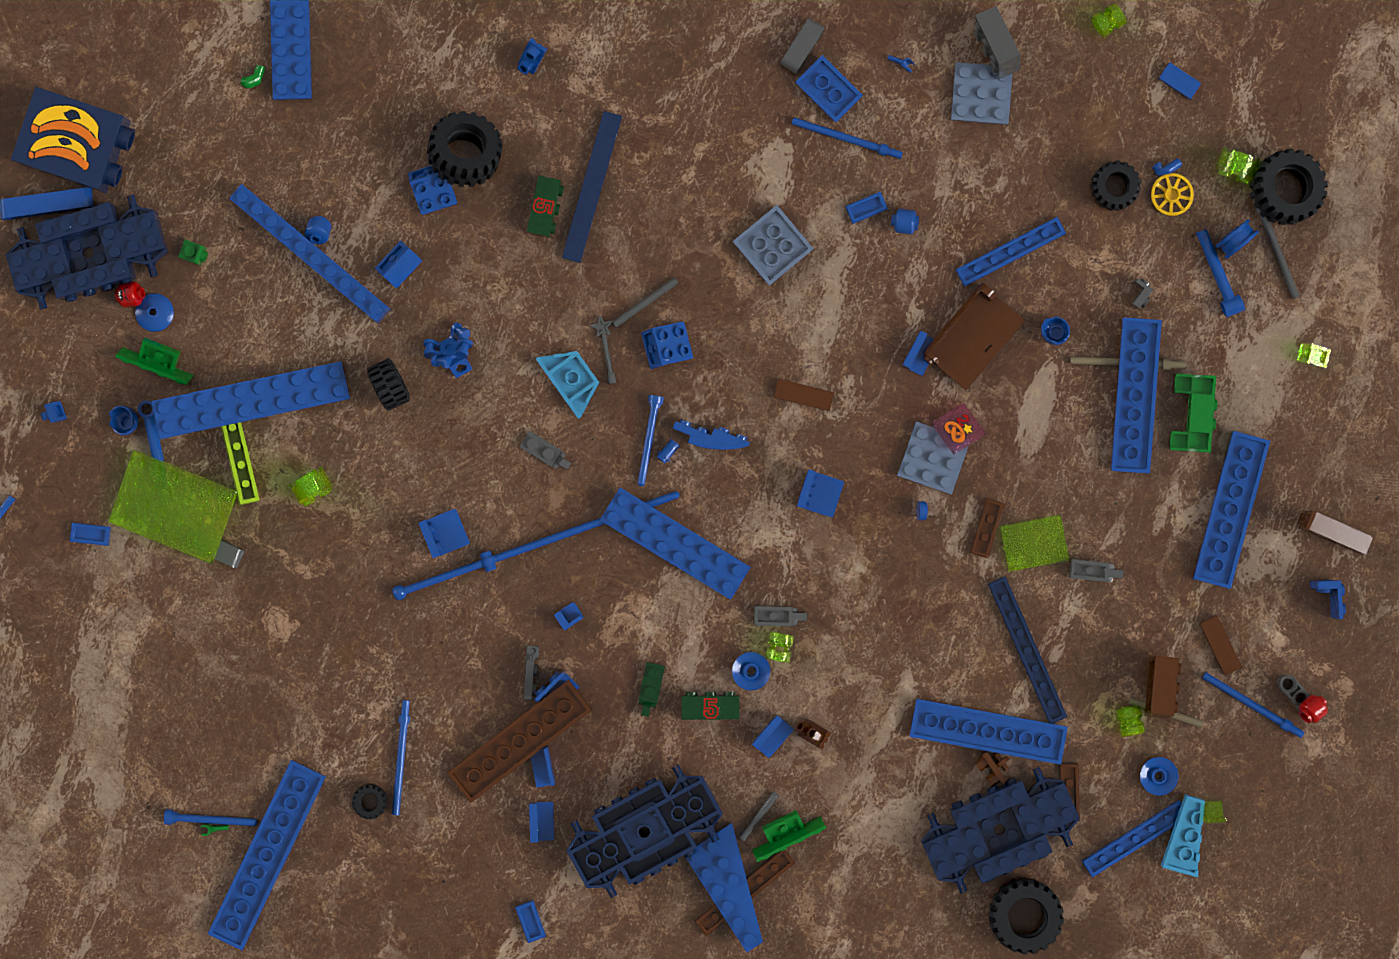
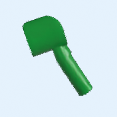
M204 824L201 827H207L208 833L201 835L208 836L216 831L229 830V826Z

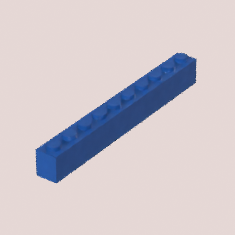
M243 184L231 195L230 200L379 324L391 310Z

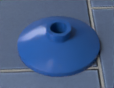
M153 293L146 295L142 303L136 306L135 316L142 328L158 332L170 325L173 320L174 309L168 298L161 294ZM151 309H156L154 316L150 314Z
M744 653L733 664V679L742 689L749 691L758 690L769 680L770 665L765 657L758 653ZM750 667L755 669V673L752 675L747 672Z
M1151 758L1141 768V784L1147 792L1153 795H1166L1178 783V770L1174 763L1167 758ZM1157 772L1161 773L1160 779L1155 778Z

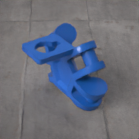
M456 322L451 327L449 338L444 341L424 340L423 345L426 348L424 350V357L431 359V364L434 367L442 365L443 368L450 369L456 378L472 370V367L467 360L469 355L468 349H471L473 342L469 340L470 330L462 328V325ZM457 365H466L463 370L456 371Z

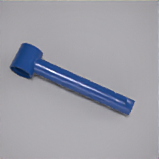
M1207 229L1197 232L1196 235L1223 297L1220 306L1225 317L1227 318L1244 311V303L1239 294L1234 296Z
M145 400L138 405V413L144 418L156 475V486L158 490L170 488L153 408L149 415L143 411L145 404L148 403L151 406L152 404L150 400Z

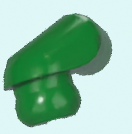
M256 65L253 75L241 79V86L246 89L258 86L262 81L265 67Z

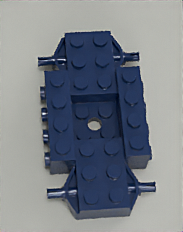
M135 194L127 196L130 208L120 218L116 206L105 202L96 207L84 208L79 210V212L61 215V217L47 219L35 224L40 242L29 240L24 227L17 228L20 240L5 254L16 291L24 296L35 297L40 310L48 308L44 297L53 289L56 298L65 300L67 303L77 300V297L84 295V297L93 296L96 294L95 291L101 289L103 292L114 289L113 286L132 282V280L137 279L132 263L146 265L150 278L158 276L155 267L156 262L169 251L157 211L137 205ZM86 248L93 249L92 257L86 258L84 256Z
M677 764L676 767H672L677 776V781L670 792H668L661 777L657 779L654 777L646 781L645 786L641 788L637 786L628 791L629 794L623 798L619 796L611 801L612 804L606 807L602 805L595 809L592 818L599 830L584 831L577 820L571 822L575 837L566 851L586 888L603 887L607 890L610 898H613L618 894L612 882L620 870L629 885L632 883L637 885L644 881V876L648 874L653 876L662 871L660 868L666 864L670 867L677 863V858L683 855L686 858L694 854L697 843L691 832L708 833L712 843L715 842V839L716 841L719 840L714 826L723 812L704 776L685 775L679 764ZM643 826L650 829V834L647 837H642L639 834V829Z
M1039 766L1032 769L1037 780L1028 792L1023 782L1019 778L1015 779L1013 777L1004 782L1005 784L1000 787L994 785L987 788V792L984 794L975 793L969 796L970 800L962 802L960 800L951 804L952 808H949L955 825L939 824L934 812L926 815L931 828L920 841L937 880L956 883L961 894L968 891L963 878L972 867H974L981 883H986L994 880L999 875L1012 872L1015 868L1024 867L1036 859L1039 860L1047 857L1053 851L1046 835L1060 836L1066 848L1072 846L1073 843L1069 832L1078 822L1079 815L1063 780L1045 778ZM997 824H1002L1005 828L1004 832L1000 835L994 832V827Z

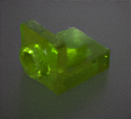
M1302 343L1298 351L1297 362L1327 368L1331 350L1315 344Z

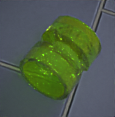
M1116 3L1106 7L1105 12L1100 11L1091 16L1095 29L1103 38L1113 33L1114 28L1119 29L1127 24L1124 13Z
M770 632L768 640L770 647L767 648L765 658L790 663L792 652L789 648L793 647L795 636ZM776 646L784 647L783 652L775 651Z
M1140 705L1115 710L1117 720L1121 722L1119 726L1121 737L1146 732L1144 722L1140 720L1142 717Z

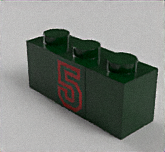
M538 175L527 227L528 234L550 238L551 234H555L557 223L553 222L555 215L558 216L560 211V204L557 203L559 196L562 197L564 192L561 180Z
M685 692V695H682V720L739 719V695H735V692H724V695H716V692H705V695H697V692Z

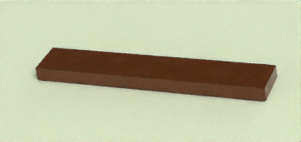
M786 850L774 854L747 877L751 898H754L795 864V861ZM716 904L712 905L694 920L706 936L726 921Z

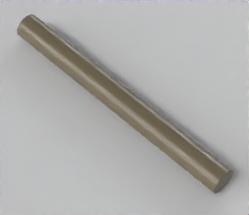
M1130 697L1129 704L1145 709L1146 701ZM1179 712L1174 713V716L1170 717L1200 728L1204 724L1203 720Z

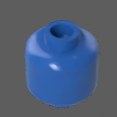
M898 209L896 215L892 214L891 226H894L896 233L911 235L915 230H918L919 216L916 215L914 210Z
M323 216L311 217L307 222L305 237L313 244L326 243L331 232V223Z

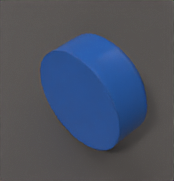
M918 501L917 520L927 519L928 506L926 501Z

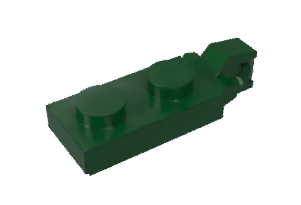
M646 662L639 695V705H643L642 716L649 717L650 708H656L665 669L664 665Z

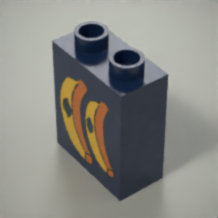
M35 87L11 160L20 165L107 193L109 186L116 188L120 182L123 166L117 164L121 149L125 151L130 150L135 138V129L129 128L131 121L122 115Z

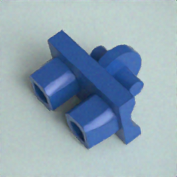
M531 38L517 63L519 64L517 69L525 75L529 72L534 74L547 48L537 44Z

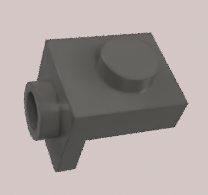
M1137 278L1133 284L1139 287L1141 291L1131 304L1136 310L1147 305L1150 300L1148 296L1153 290L1150 288L1151 284L1143 278L1141 280Z

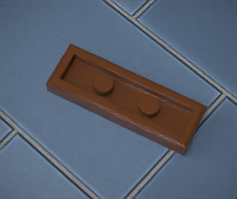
M778 379L774 398L830 411L834 392Z
M986 498L969 553L984 558L989 557L1005 503Z
M1215 615L1199 623L1223 675L1242 668L1218 616Z
M1079 763L1059 764V779L1065 783L1079 815L1078 821H1080Z

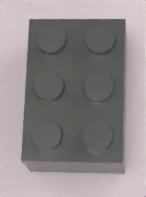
M997 6L975 15V23H973L975 28L974 35L978 42L981 41L983 45L981 48L986 58L989 57L991 61L989 65L993 74L997 73L1000 79L1019 71L1021 55Z

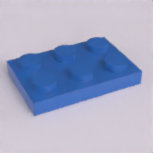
M823 55L795 82L835 123L863 96Z

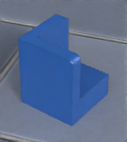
M574 602L554 614L564 631L584 618Z

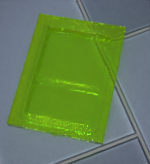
M1061 515L1000 527L1009 572L1069 560Z

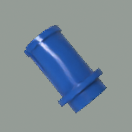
M670 439L661 452L658 451L657 458L664 464L667 461L670 462L671 456L680 448L679 444Z

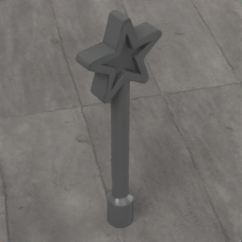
M599 316L598 323L591 324V327L597 329V337L600 335L602 337L608 369L609 384L616 383V378L612 370L606 334L611 335L608 327L612 324V321L604 322L602 317Z

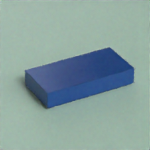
M1170 62L1158 78L1189 100H1191L1201 85L1199 81Z
M881 191L845 206L852 224L888 210Z
M72 523L70 542L109 546L111 527Z
M534 900L515 906L527 942L530 943L546 937Z

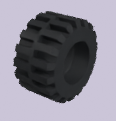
M1120 160L1110 161L1101 166L1091 179L1090 188H1092V196L1095 197L1094 201L1100 203V207H1106L1110 211H1118L1131 205L1141 191V179L1138 178V171L1135 172L1132 165L1129 166L1127 162L1124 161L1122 163ZM1117 175L1125 181L1126 191L1122 196H1113L1106 190L1105 181L1109 176Z
M387 358L367 368L370 382L386 410L390 411L410 401L405 383L391 359Z

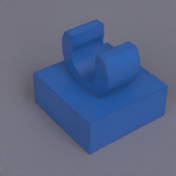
M61 401L44 405L46 411L41 413L43 421L48 419L51 423L67 419Z

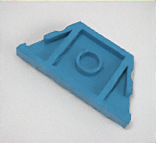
M577 351L537 357L536 360L577 418L580 419L599 384L597 378Z

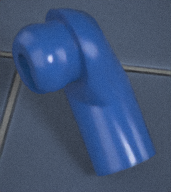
M1177 158L1164 167L1161 162H1158L1152 166V169L1158 176L1171 174L1182 167V162Z

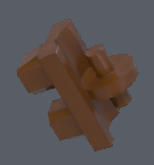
M807 718L805 722L800 720L795 728L799 732L798 736L820 749L824 748V743L828 741V737L831 735V732Z
M987 751L981 753L982 757L975 764L981 772L989 766L994 771L985 777L990 786L1006 782L1007 780L998 767L1001 766L1004 772L1007 771L1009 768L1006 762L1009 758L1007 756L1001 758L999 753H996L994 758L997 762L994 763Z

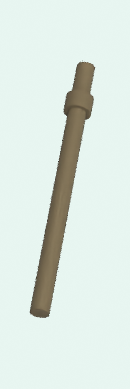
M1070 356V364L1119 366V358ZM1162 358V360H1159L1158 368H1162V370H1170V368L1186 369V361H1171L1169 358Z

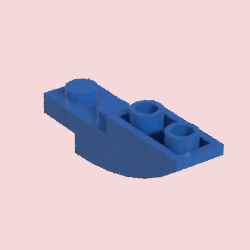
M680 420V422L675 421L673 426L674 430L690 436L689 444L698 447L732 450L748 447L750 444L747 441L748 437L738 433L735 437L729 434L730 430L720 426L718 429L714 428L712 435L708 434L709 430L698 426V429L690 427L691 423Z

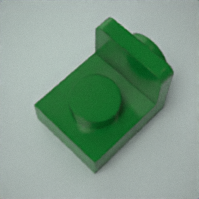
M185 239L178 257L201 266V263H204L208 256L207 247Z

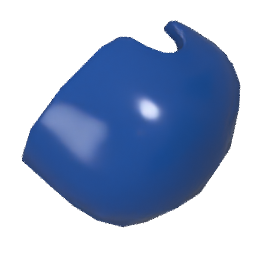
M1060 317L1046 318L1041 326V336L1049 345L1063 344L1070 336V326L1066 320Z
M116 406L109 412L111 417L109 425L115 433L122 436L129 435L137 428L138 416L132 408Z

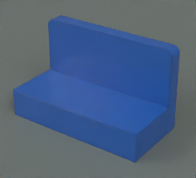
M400 240L375 269L395 288H398L422 262V259Z
M920 331L902 366L922 376L928 366V363L923 359L924 354L922 352L934 339Z
M776 715L752 742V745L770 758L793 732V728Z
M545 746L531 757L536 788L556 784L549 746Z
M530 802V843L554 840L553 802Z

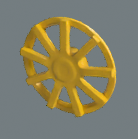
M1177 173L1162 175L1154 182L1150 197L1157 211L1167 216H1177L1189 209L1193 202L1194 191L1187 178ZM1170 176L1178 177L1174 186H1171ZM1165 178L1168 188H1164L1159 182ZM1180 180H1184L1187 186L1178 189ZM1158 187L1164 191V194L1154 195L1155 188ZM1190 189V197L1181 195L1182 191ZM1164 197L1165 200L1158 206L1155 198ZM1179 199L1189 201L1185 208L1181 205ZM1167 202L1170 203L1169 212L1161 209ZM1173 203H1176L1181 211L1173 212Z

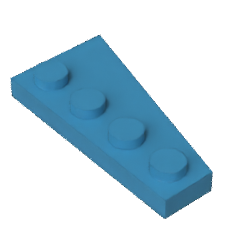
M1185 794L1161 862L1162 868L1198 877L1199 849L1202 840L1201 827L1203 825L1205 807L1204 799Z

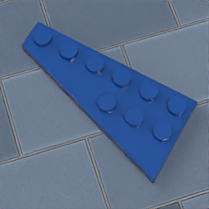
M731 823L716 833L719 840L716 841L715 839V842L712 843L711 839L708 838L694 849V854L686 857V859L747 953L761 944L763 939L734 827Z

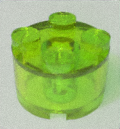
M1223 147L1216 166L1217 174L1227 178L1230 175L1235 176L1236 181L1244 184L1252 181L1260 159L1256 158L1253 161V156L1236 150L1227 152L1228 148Z
M322 466L317 468L318 472L314 469L298 478L294 482L295 485L293 482L288 484L299 505L303 504L306 507L316 500L314 497L318 495L323 497L332 491L331 487L333 485Z

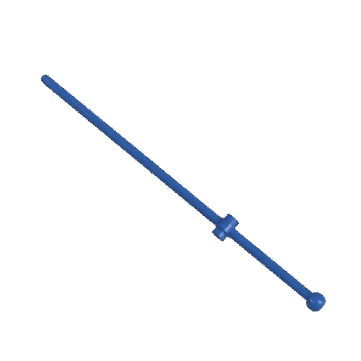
M675 491L645 503L655 507L677 499L680 495L679 492ZM598 518L496 555H492L490 550L479 554L481 557L479 561L405 587L402 585L395 586L392 589L394 598L402 600L408 593L484 567L486 572L497 569L496 562L604 525L605 523Z

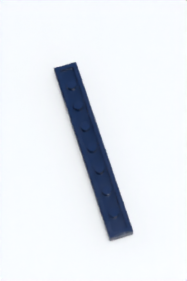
M607 111L603 112L562 255L563 259L581 263L622 120L621 115Z
M1006 576L988 583L1048 723L1053 724L1066 718V712Z

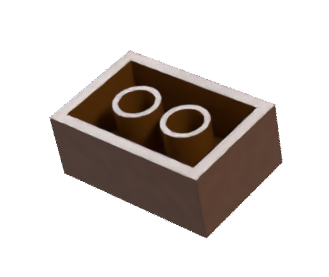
M1154 656L1149 659L1144 716L1168 719L1173 717L1174 713H1177L1178 702L1175 699L1180 689L1177 675L1181 673L1179 658Z

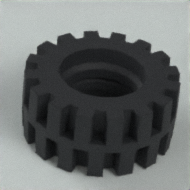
M375 784L361 786L352 798V807L355 813L365 819L379 817L387 807L386 793ZM373 794L376 796L378 804L374 809L368 810L363 807L362 798L364 795Z

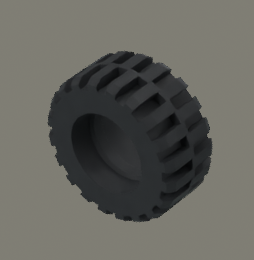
M460 111L459 114H456V112L449 113L448 117L443 116L439 122L435 123L429 137L427 159L428 163L432 165L431 169L434 173H439L438 177L441 180L446 179L448 184L453 185L455 183L458 184V187H464V185L474 187L476 183L479 185L485 183L486 179H490L494 172H496L503 143L499 130H494L495 125L491 121L487 122L486 117L482 115L479 117L474 112L469 114L466 111ZM456 140H467L474 143L482 154L470 159L461 158L451 152L448 144Z
M1286 149L1285 151H1277L1256 166L1257 170L1253 171L1251 175L1253 180L1249 184V188L1253 189L1250 197L1256 202L1253 204L1255 209L1259 208L1261 210L1259 214L1263 218L1268 216V221L1272 223L1278 221L1279 225H1294L1318 212L1317 209L1322 207L1324 204L1323 199L1327 197V191H1324V189L1328 187V181H1324L1326 173L1324 170H1320L1319 166L1321 164L1319 161L1314 162L1312 160L1314 157L1310 154L1304 155L1302 150L1298 149L1294 152V149ZM1279 171L1291 172L1299 179L1302 185V197L1298 203L1291 204L1285 202L1277 194L1274 182Z
M1020 878L1016 881L1011 880L1009 884H1003L999 892H995L993 895L994 899L992 903L990 902V912L988 913L990 927L1000 943L1009 948V950L1026 955L1027 953L1036 954L1041 949L1043 951L1048 949L1047 946L1050 943L1054 944L1056 936L1061 934V925L1064 924L1063 907L1056 894L1044 883L1026 878ZM1023 898L1037 901L1044 912L1041 926L1028 934L1015 931L1008 921L1009 909L1016 901Z

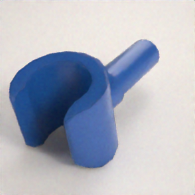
M891 55L888 56V60L902 65L906 72H912L907 67L909 64L915 65L910 58L899 59Z

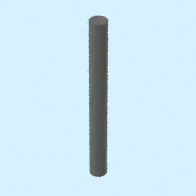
M673 277L612 321L617 328L678 284V281Z

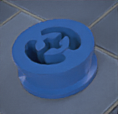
M1249 219L1230 231L1225 238L1215 245L1216 248L1220 247L1226 254L1224 256L1225 259L1239 251L1259 233L1258 230L1254 231L1248 224L1250 222Z

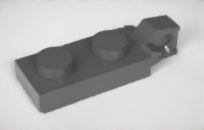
M531 431L528 432L520 445V448L556 469L561 465L568 470L572 464L564 459L566 454L562 450Z
M1071 559L1069 578L1112 582L1113 577L1123 578L1124 571L1115 570L1114 565L1110 563Z
M754 606V626L797 625V621H807V613H797V608Z
M538 646L526 647L524 699H532V695H536V684H533V676H537V665L534 664V660L539 656Z

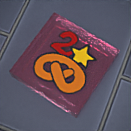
M964 403L932 423L953 455L986 434Z

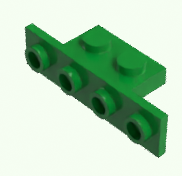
M148 338L143 339L139 353L122 347L115 356L124 363L134 364L142 370L157 373L158 376L167 377L178 384L187 385L194 376L176 368L181 351Z
M797 810L762 826L768 842L752 849L756 861L765 860L779 851L786 850L789 846L800 843L812 835L819 834L822 830L826 829L821 816L803 824Z

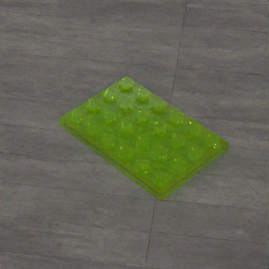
M133 450L108 522L211 564L217 553L238 491Z

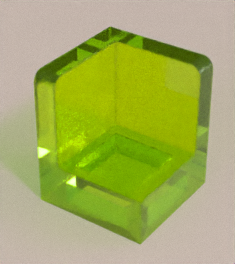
M1222 801L1205 802L1203 818L1205 823L1226 822V818L1223 817Z

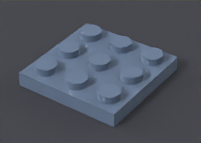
M956 62L951 120L1008 125L1012 74L999 79L997 73L993 74L990 65Z
M778 205L773 207L733 241L735 246L769 286L813 250V247Z
M916 421L897 476L952 495L970 440L965 439L963 443H955L947 432Z

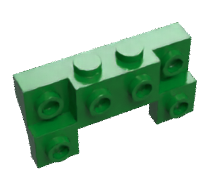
M1175 374L1174 393L1189 394L1186 432L1171 431L1169 450L1211 453L1212 430L1216 428V419H1213L1218 405V401L1215 400L1216 376Z

